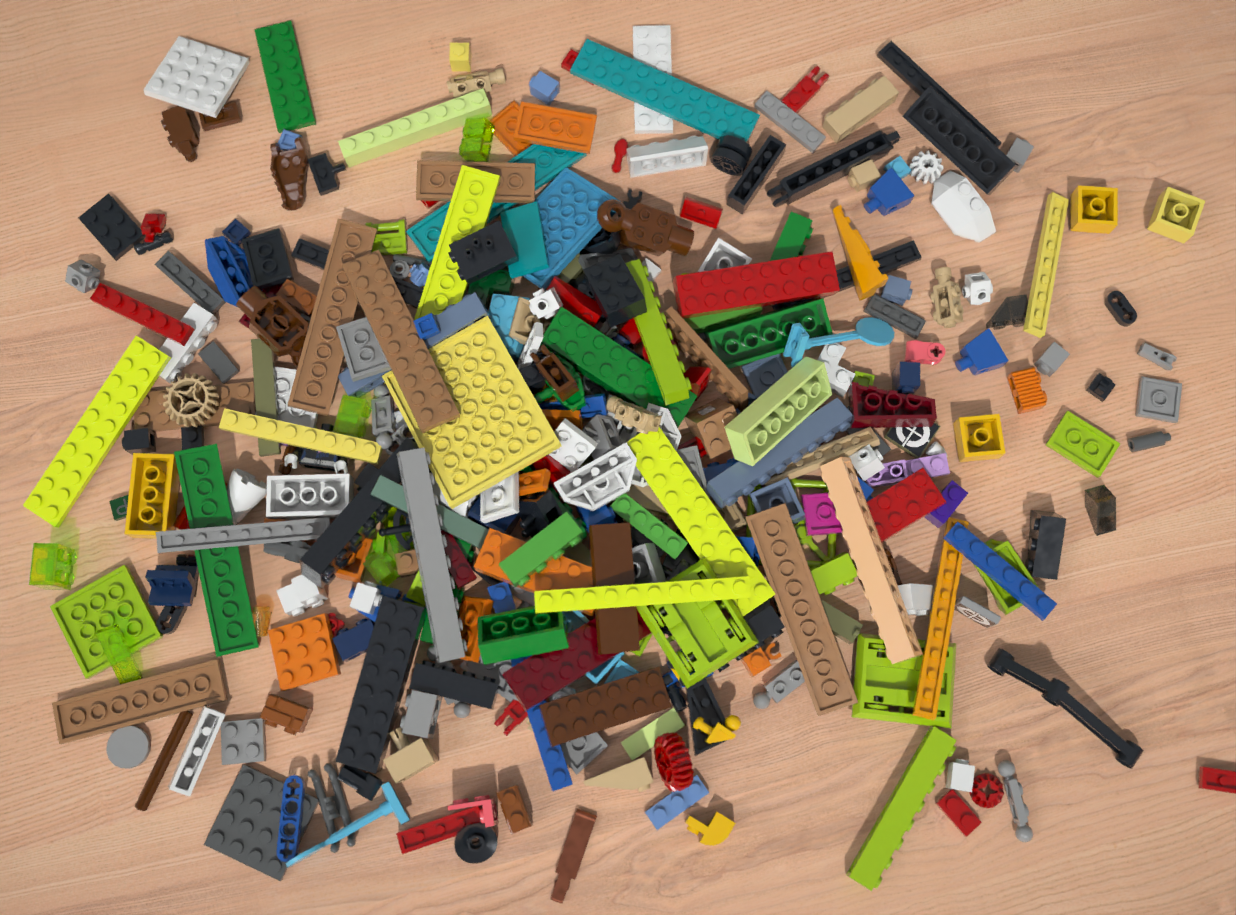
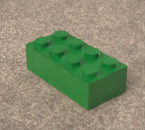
M535 606L478 617V648L484 665L569 648L565 612L535 613Z

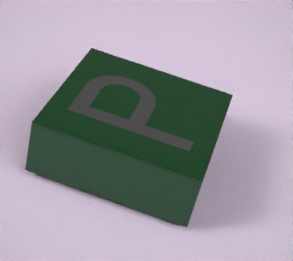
M129 495L109 501L115 521L126 518Z

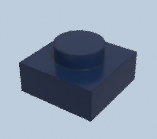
M236 218L222 231L223 235L237 246L242 243V239L247 238L251 234Z

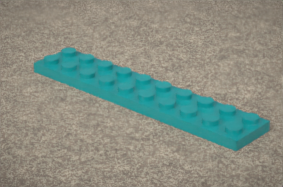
M586 39L570 69V74L719 140L724 135L738 137L747 143L760 118V115L589 39Z
M533 144L506 163H535L536 191L557 177L566 167L570 168L586 157L587 154ZM451 201L406 231L428 262L433 260ZM493 202L487 224L500 216V212L509 210L517 203Z

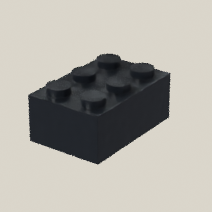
M620 254L583 269L586 284L610 328L647 312L645 297Z

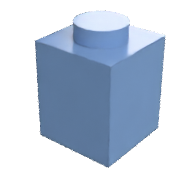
M539 71L537 76H533L529 82L530 94L549 106L560 92L559 82Z

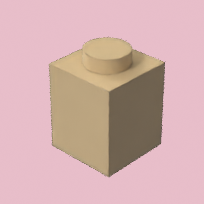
M871 159L851 168L848 182L852 188L854 187L856 192L873 186L881 175Z

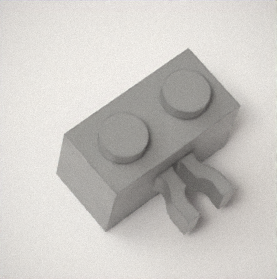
M597 414L582 428L585 434L598 443L592 451L594 460L622 445L612 417Z

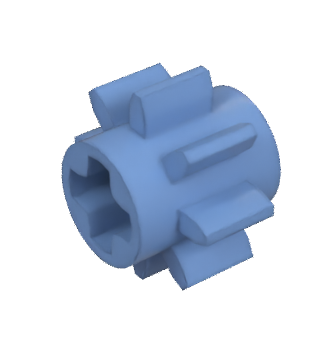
M425 263L420 265L414 264L409 270L411 273L410 280L419 287L425 286L430 267Z

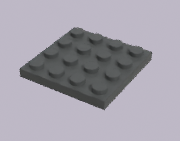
M243 764L204 845L278 881H282L288 869L286 866L287 862L279 860L276 851L284 782ZM293 787V794H288V798H299V794L295 795L296 788ZM307 793L304 794L300 842L319 804L318 798ZM290 801L287 804V811L292 814L297 811V803ZM292 823L286 824L284 832L289 836H292L296 830ZM283 839V842H288L287 848L282 850V853L286 854V858L293 853V850H289V843L294 842V839Z

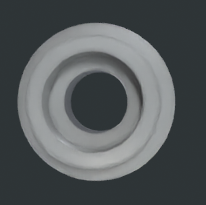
M398 260L390 266V273L396 278L402 280L409 275L410 268L405 261ZM398 267L403 268V270L400 272L396 271Z

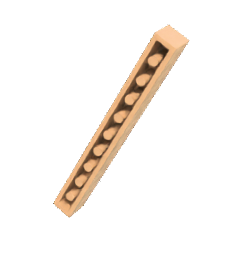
M839 457L820 466L822 470L821 477L827 484L828 496L834 503L836 518L842 525L843 537L850 547V556L855 561L857 576L862 580L864 595L870 602L871 614L877 621L878 633L885 643L888 659L891 660L892 664L923 655L850 457Z

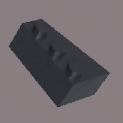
M1030 511L1028 558L1026 559L1025 567L1032 577L1055 580L1058 578L1066 518L1055 512Z
M706 678L686 688L694 756L725 742L720 741L708 744L705 740L709 735L699 728L697 730L693 728V723L697 717H702L703 721L713 728L716 723L726 728V719Z

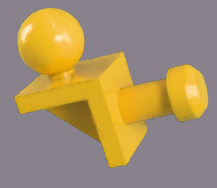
M730 715L726 718V728L719 723H716L713 728L705 723L702 717H697L693 723V728L696 730L699 728L709 735L705 740L708 744L734 739L736 735L731 731H737L741 726V720L736 715Z

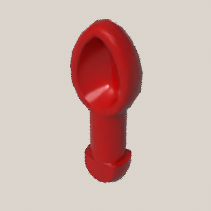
M624 138L618 140L614 147L616 155L612 165L614 173L621 171L622 159L626 155V148H629L628 142Z

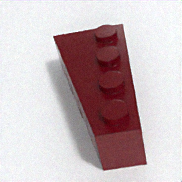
M851 382L848 389L849 410L853 415L850 422L851 428L932 427L937 419L935 399L913 394L905 395L894 390L886 391L870 385L867 387L856 382Z

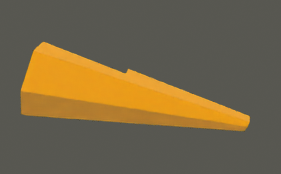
M838 205L832 211L858 298L861 301L873 296L877 288L885 286L889 278L886 274L880 273L878 270L880 264L878 261H874L870 253L871 250L857 229L852 230L849 225L851 223L850 218L845 217L842 206Z

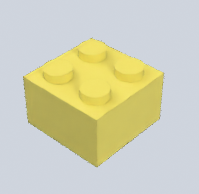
M1167 187L1158 197L1147 230L1185 243L1194 235L1205 200Z

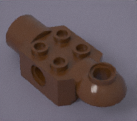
M613 199L603 202L597 210V219L601 227L609 232L621 231V243L623 245L655 256H660L666 251L686 256L691 248L694 230L677 225L676 217L673 214L641 203H637L631 209H628L622 202ZM611 210L618 214V219L611 217Z
M256 285L243 294L236 303V306L251 319L249 329L278 357L290 355L293 364L298 368L309 323L280 295L269 298Z

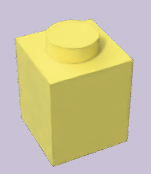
M450 43L449 61L452 71L471 72L472 54L469 43Z

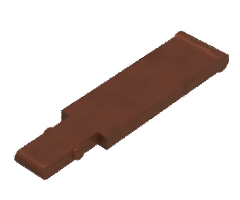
M580 809L576 810L555 871L559 875L557 881H555V887L550 900L563 904L566 892L570 887L571 878L576 879L597 815Z

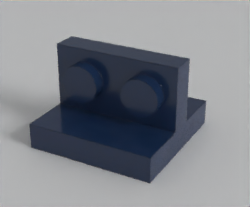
M156 565L155 570H147L145 578L151 586L148 599L150 606H192L199 574L198 566Z

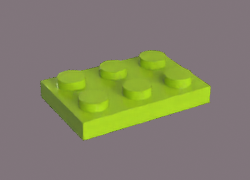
M1067 411L1045 445L1099 478L1120 443Z

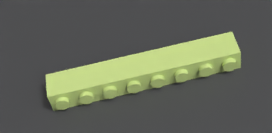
M482 88L339 140L338 143L348 167H352L491 116V107Z

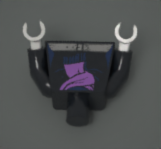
M325 423L321 427V430L333 432L334 429L333 425ZM296 447L292 454H288L284 458L285 466L288 463H292L293 469L297 468V462L299 461L303 468L333 471L336 474L338 472L341 473L343 469L344 474L348 473L347 465L349 458Z

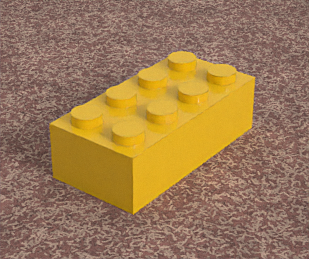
M133 453L125 535L132 538L156 539V532L175 530L173 524L176 521L180 479L174 454Z

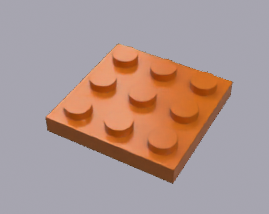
M327 613L268 630L281 691H287L341 675Z

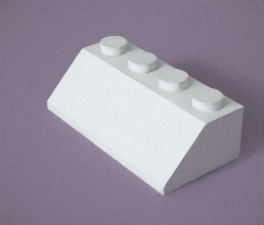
M690 136L682 140L671 139L664 143L652 142L645 146L634 145L626 148L630 178L706 166L708 146L703 136Z

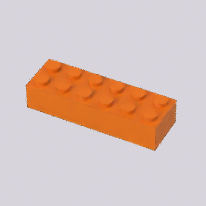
M490 528L474 564V569L477 572L513 585L498 564L526 542ZM564 556L557 560L553 558L547 563L548 567L545 570L532 574L530 576L531 580L524 586H517L531 593L544 590L593 587L592 567ZM595 609L577 611L593 617Z

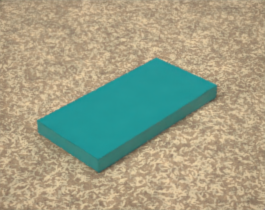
M537 201L500 212L502 227L519 260L508 266L510 277L513 279L549 268L540 209Z

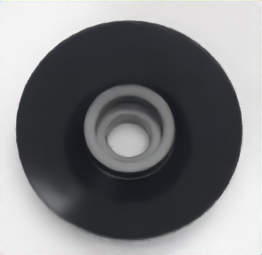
M471 823L464 826L457 833L454 847L460 859L467 863L476 864L488 860L494 854L498 841L496 833L491 827H485L484 823ZM473 838H479L476 842L472 841Z

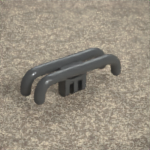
M327 763L324 766V770L329 775L335 796L326 798L321 778L316 770L310 769L308 776L313 782L330 837L337 832L333 819L342 817L344 827L351 824L352 821L340 781L337 779V772L332 764ZM355 832L347 836V845L349 847H353L356 844ZM339 841L332 843L330 847L332 853H337L340 849Z

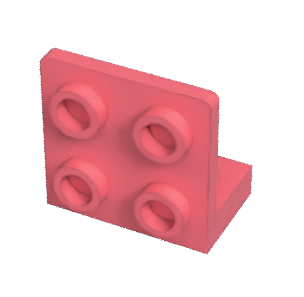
M489 795L474 797V802H469L468 798L453 800V805L448 806V810L483 805V809L480 810L481 823H485V827L498 825L495 798L490 799Z

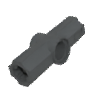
M302 541L264 544L263 552L284 557L288 561L300 563V559L311 546Z

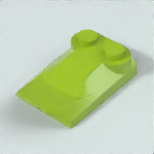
M990 539L984 543L1038 587L1008 540L1004 542ZM974 564L995 598L1000 611L1007 615L1023 606V604Z

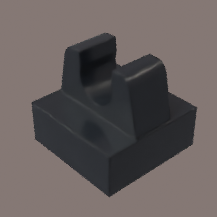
M1099 373L1086 391L1103 402L1116 384L1107 376L1104 377Z

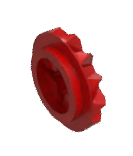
M979 774L973 778L972 792H969L970 797L976 805L982 808H993L1002 802L1001 800L1004 795L1003 784L992 774ZM986 784L989 785V789L995 791V793L988 794L987 799L984 792L978 791V789L986 788Z

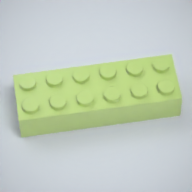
M804 357L725 426L734 459L754 466L832 395L824 362Z

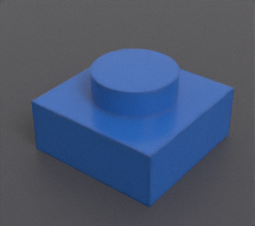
M433 313L413 321L420 339L426 340L441 333Z

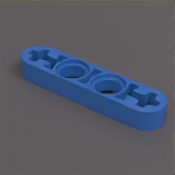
M298 775L288 777L283 787L276 851L278 859L283 862H288L296 857L299 851L305 781ZM296 779V783H300V786L295 789V795L299 794V798H288V794H293V787H290V783ZM290 801H295L298 805L297 811L293 814L287 811V804ZM288 823H292L296 829L292 836L284 832V828ZM283 839H294V842L289 843V850H293V853L286 858V854L282 853V850L287 848L288 842H283Z

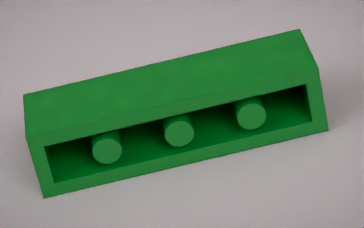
M790 212L770 261L798 257V255L802 256L806 245L803 243L806 238L810 239L814 229L811 227L813 220Z

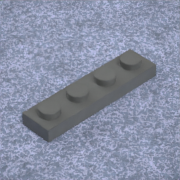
M167 251L154 264L195 302L214 315L226 303L224 299L171 252Z

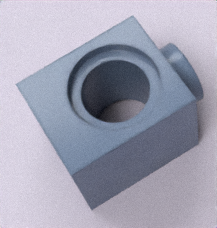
M888 275L889 279L885 286H883L881 297L903 306L905 301L911 298L913 289L910 288L912 281Z

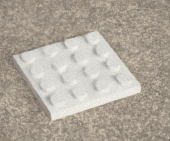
M178 36L143 90L147 96L216 118L250 64L249 58Z

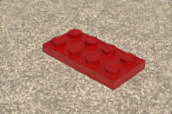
M921 468L867 502L881 543L946 504V500L924 468Z

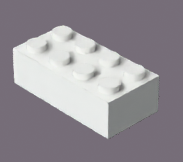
M350 474L267 476L266 517L269 519L285 520L326 517L336 519L354 498V478Z

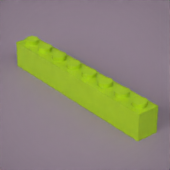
M640 259L625 263L645 297L647 312L634 317L665 405L688 399V390L691 389V384L688 377L684 378L683 373H685L683 362H678L677 356H679L676 344L672 345L670 341L673 340L670 328L666 329L664 325L667 324L664 312L660 313L658 309L661 308L657 296H653L655 290L652 281L647 280V277H649L646 265L642 266Z
M935 726L929 727L847 871L846 875L870 891L880 885L882 881L881 874L884 868L887 870L893 861L891 857L895 850L898 851L904 841L902 836L905 831L908 832L912 828L915 813H919L925 804L923 801L927 793L930 794L935 787L933 781L937 775L940 776L946 767L944 764L946 758L953 755L956 749L954 745L957 741L956 739Z

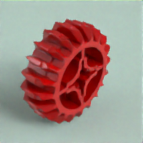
M668 732L658 736L654 743V754L661 780L670 791L685 790V788L692 785L694 778L689 749H687L686 743L677 733Z

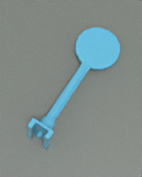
M871 317L860 319L856 323L855 331L809 338V334L800 323L792 324L783 355L784 357L792 358L791 366L793 368L802 360L804 351L811 347L854 339H861L875 346H885L893 341L895 332L887 322Z
M388 781L381 785L387 801L380 804L379 808L335 832L324 842L294 857L286 863L287 868L308 858L327 845L338 842L383 815L387 816L393 812L401 824L408 822L410 819L391 783Z

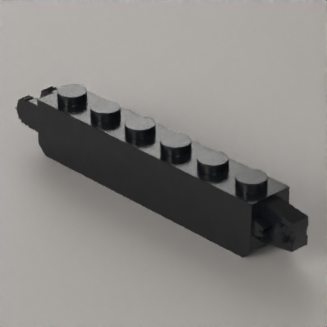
M879 130L783 178L779 185L770 189L766 194L770 198L781 193L782 197L772 203L775 208L785 203L789 205L849 175L851 168L871 159L875 162L887 156L889 151L894 148L893 145L899 142L900 135L897 131L886 135L882 130Z

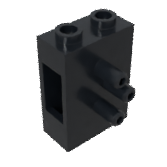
M500 221L449 244L451 251L448 254L452 262H457L460 268L457 270L461 281L465 280L468 285L519 261Z
M551 490L519 496L518 514L522 519L520 526L524 529L521 532L524 538L529 536L533 538L563 515Z

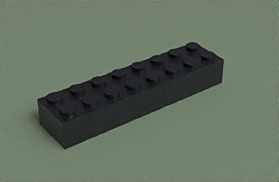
M407 437L302 556L300 566L303 576L321 589L326 584H331L339 568L343 569L348 564L351 554L353 552L357 553L360 550L363 540L373 535L376 530L375 526L379 522L385 521L389 515L388 511L394 506L370 494L380 475L403 486L397 453L419 449L416 442Z
M390 595L382 597L335 762L375 774L382 770L383 760L385 759L391 738L389 733L394 728L427 613L425 605Z

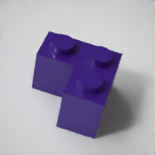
M953 480L940 492L946 500V504L924 517L937 528L941 527L968 494L967 491Z

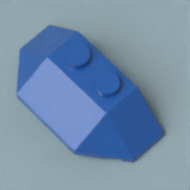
M225 236L206 239L205 248L208 270L224 301L236 306V303L243 294L253 287L245 252L236 244L228 241L229 239Z

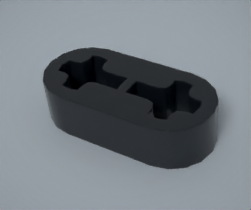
M1113 291L1105 298L1106 308L1119 325L1127 327L1136 321L1137 313L1123 293ZM1112 299H1118L1117 303L1111 302ZM1124 315H1130L1129 319L1123 318Z
M164 606L156 623L159 632L164 634L174 633L188 606H181L180 609H175L174 606ZM169 621L171 627L165 629L163 622Z

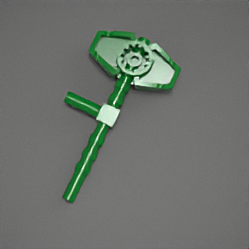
M555 354L576 381L579 391L562 402L546 381L548 387L543 389L544 391L535 394L534 398L537 403H542L546 398L554 395L561 405L574 412L586 406L584 386L574 367L565 359Z

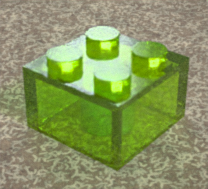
M34 543L29 585L45 590H71V585L74 583L73 565L77 559L75 549L59 543Z

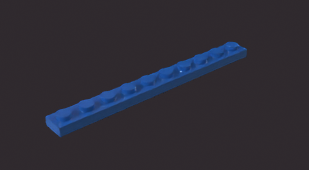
M502 582L487 587L490 598L493 600L495 614L516 610L508 583ZM531 656L510 659L512 667ZM545 699L527 710V714L553 792L573 785L561 745L550 746L538 706L546 703Z

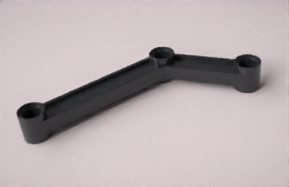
M998 648L987 664L990 670L1000 676H1004L1006 673L1041 692L1044 700L1056 707L1060 705L1117 753L1115 759L1119 763L1130 769L1134 767L1144 751L1141 747L1129 740H1123L1068 693L1070 687L1057 678H1052L1050 681L1015 662V658L1007 651Z

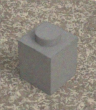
M1016 138L1007 153V156L1018 165L1014 169L1017 173H1019L1034 148L1028 141Z
M1053 342L1034 365L1040 373L1050 377L1070 354L1056 342Z

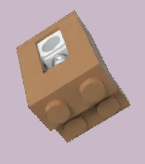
M717 398L686 414L684 419L691 434L701 439L710 459L731 449L725 426L738 416L732 404Z

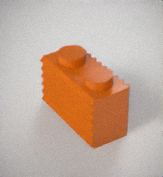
M1035 367L1011 372L1007 376L1018 414L1040 410L1046 405L1047 395L1045 391L1041 390V376L1039 372L1035 371Z

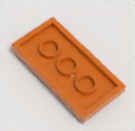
M521 101L513 138L515 141L590 154L597 115Z

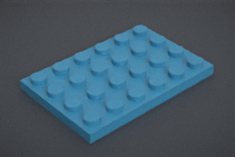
M567 167L563 169L534 200V202L537 201L539 204L549 268L523 275V277L545 290L553 278L562 272L602 228L597 219V210L600 205L607 200L618 199ZM610 211L611 217L616 213L615 211Z

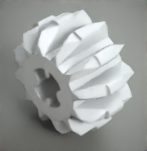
M929 150L925 154L921 151L912 158L909 168L912 170L911 176H917L916 182L922 180L923 184H926L927 181L932 184L935 179L940 178L943 165H941L942 158L936 159L937 153L930 155Z

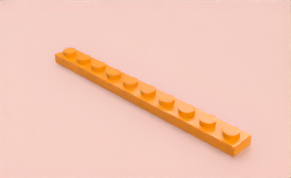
M949 517L946 521L944 537L957 522L966 529H968L969 522ZM943 539L913 710L914 716L935 720L937 715L963 554L945 539Z

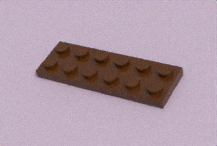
M659 666L538 705L551 747L672 707Z

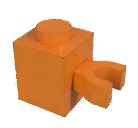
M774 642L768 645L764 652L760 647L741 659L751 678L770 667L771 663L769 660H776L782 656L780 653L771 655L770 649L775 647Z

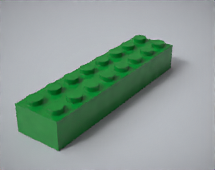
M563 307L557 311L543 334L540 346L544 344L550 353L553 352L559 355L562 359L569 362L576 371L625 402L643 407L646 410L649 403L668 409L677 428L697 397L696 394L688 390V399L665 405L650 364Z

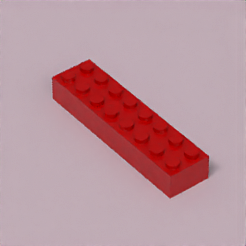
M833 251L678 275L672 280L678 314L683 319L831 296L840 291Z

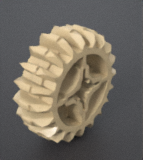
M185 373L184 379L181 376H177L178 382L171 381L173 386L171 388L166 387L169 394L163 395V398L167 400L163 402V406L167 408L165 413L170 415L169 418L172 421L176 420L178 425L184 424L185 427H189L192 424L193 427H197L198 421L203 425L205 424V418L212 420V417L209 415L211 412L217 413L213 408L214 406H219V402L216 401L219 395L215 393L217 388L212 386L213 382L206 380L205 376L201 375L199 377L196 373L190 376L188 373ZM203 389H204V391H205V402H204V403L201 401V396H202V393H201V392H202ZM178 398L181 399L180 411L177 407ZM185 398H187V399H194V400L197 401L198 403H196V402H194V401H188V400H186Z

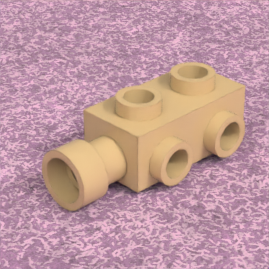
M500 68L490 73L487 71H477L473 74L458 75L450 78V81H447L449 93L453 92L455 99L482 88L485 94H488L489 91H492L491 84L498 83V85L506 84L503 68Z
M941 267L935 270L938 285L933 286V292L931 293V300L936 308V311L933 312V318L937 324L944 326V328H952L957 323L963 322L964 311L960 299L961 289L958 283L950 281L952 277L951 268Z
M616 396L610 397L607 401V410L614 413V418L622 421V425L632 428L634 426L637 428V432L648 434L649 431H658L662 417L658 413L651 412L632 403H625Z

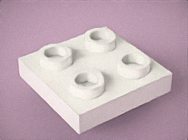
M565 418L554 431L562 447L551 452L549 455L568 470L574 472L592 453L598 443Z

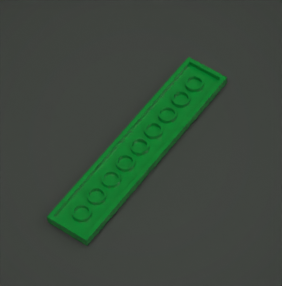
M212 444L174 452L190 529L234 525L218 445ZM239 547L194 550L216 657L258 648L259 643Z

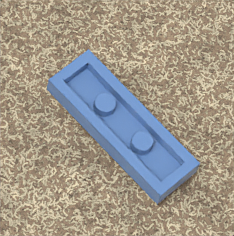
M695 775L692 785L685 788V790H677L670 793L645 811L656 830H658L707 795L709 791L698 775Z

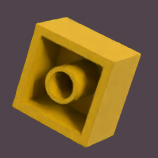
M1078 185L1071 194L1070 231L1110 234L1118 225V188Z
M1000 414L959 417L953 423L959 462L999 459L1006 454Z

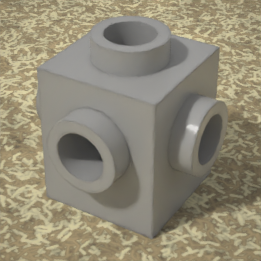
M81 259L68 265L65 282L78 291L86 293L98 287L101 271Z

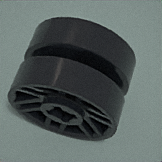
M724 135L716 146L711 157V163L724 173L740 176L743 174L753 150L744 140L735 136Z

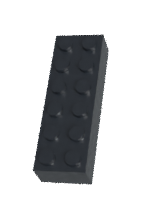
M931 86L923 92L902 116L987 195H991L1018 166Z

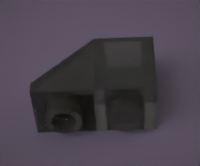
M1027 295L1006 297L987 322L986 328L999 330L1008 325H1013V327L1023 326L1028 307Z
M1105 485L1085 490V508L1095 534L1098 536L1116 531V497Z

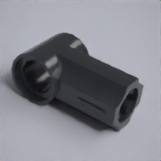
M348 765L343 766L337 778L356 789L359 795L370 801L374 799L383 783L381 779L373 774L365 773L358 768Z

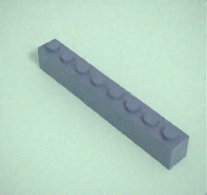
M476 293L468 294L463 297L462 301L449 305L445 311L434 315L441 333L424 340L427 349H430L486 316L491 319V316ZM347 367L339 374L338 378L347 395L356 400L383 384L385 381L382 375L389 371L353 382Z
M837 397L809 415L754 466L741 461L737 462L708 481L706 491L721 509L725 506H732L740 496L750 494L758 484H765L775 473H782L790 463L800 461L808 451L812 453L822 442H829L837 432L847 430L851 425L852 413Z

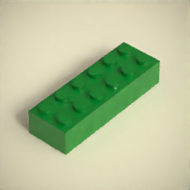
M814 298L704 332L708 347L728 369L783 353L792 324L800 323L809 334V338L833 335L823 298Z

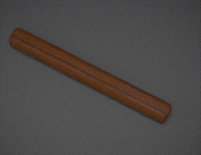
M180 712L135 804L136 809L140 811L148 809L193 716L191 712Z

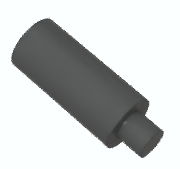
M1162 431L1132 437L1128 439V447L1131 452H1137L1163 446L1166 441H1171L1170 433L1163 434Z

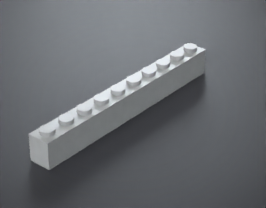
M425 448L398 452L397 460L436 660L441 663L465 657L464 652L467 651L465 639L461 638L460 633L463 630L461 618L457 617L456 610H459L457 597H453L452 589H455L453 577L449 576L448 568H451L449 556H445L444 551L447 543L445 535H441L440 527L443 526L442 517L440 514H437L436 510L439 502L437 494H433L432 485L435 484L433 473H429L428 469L430 456L428 452H425Z

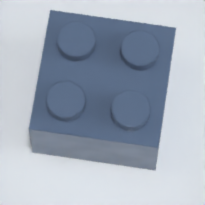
M788 477L750 493V498L756 512L785 503L793 524L805 520L804 511Z

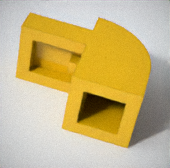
M715 811L707 826L690 815L685 820V823L688 825L687 830L697 836L699 832L702 833L699 842L710 846L722 843L729 836L735 825V822Z

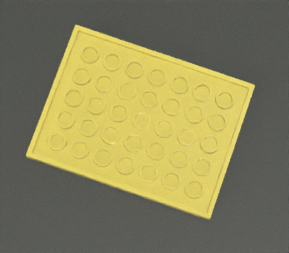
M488 316L428 349L460 414L459 418L421 433L392 370L382 375L418 447L425 448V452L429 453L430 464L428 466L451 509L562 447Z

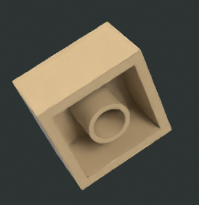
M400 727L395 729L396 731L389 733L398 751L383 761L395 783H402L439 761L427 738H420L413 743H409Z

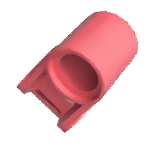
M917 340L907 341L905 362L936 365L940 363L946 351L940 343Z

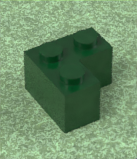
M496 271L470 284L468 294L476 293L488 311L493 294L512 296L515 278L512 279L508 271Z

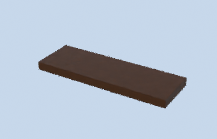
M630 523L589 525L593 587L635 584ZM637 606L595 609L598 654L640 651Z

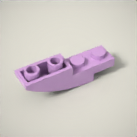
M946 453L912 460L905 461L904 459L883 463L885 468L866 481L870 487L895 485L921 468L925 469L930 478L948 475L950 471Z

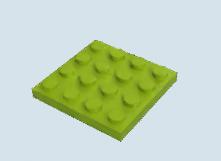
M127 565L117 568L50 606L85 679L92 678L163 637Z

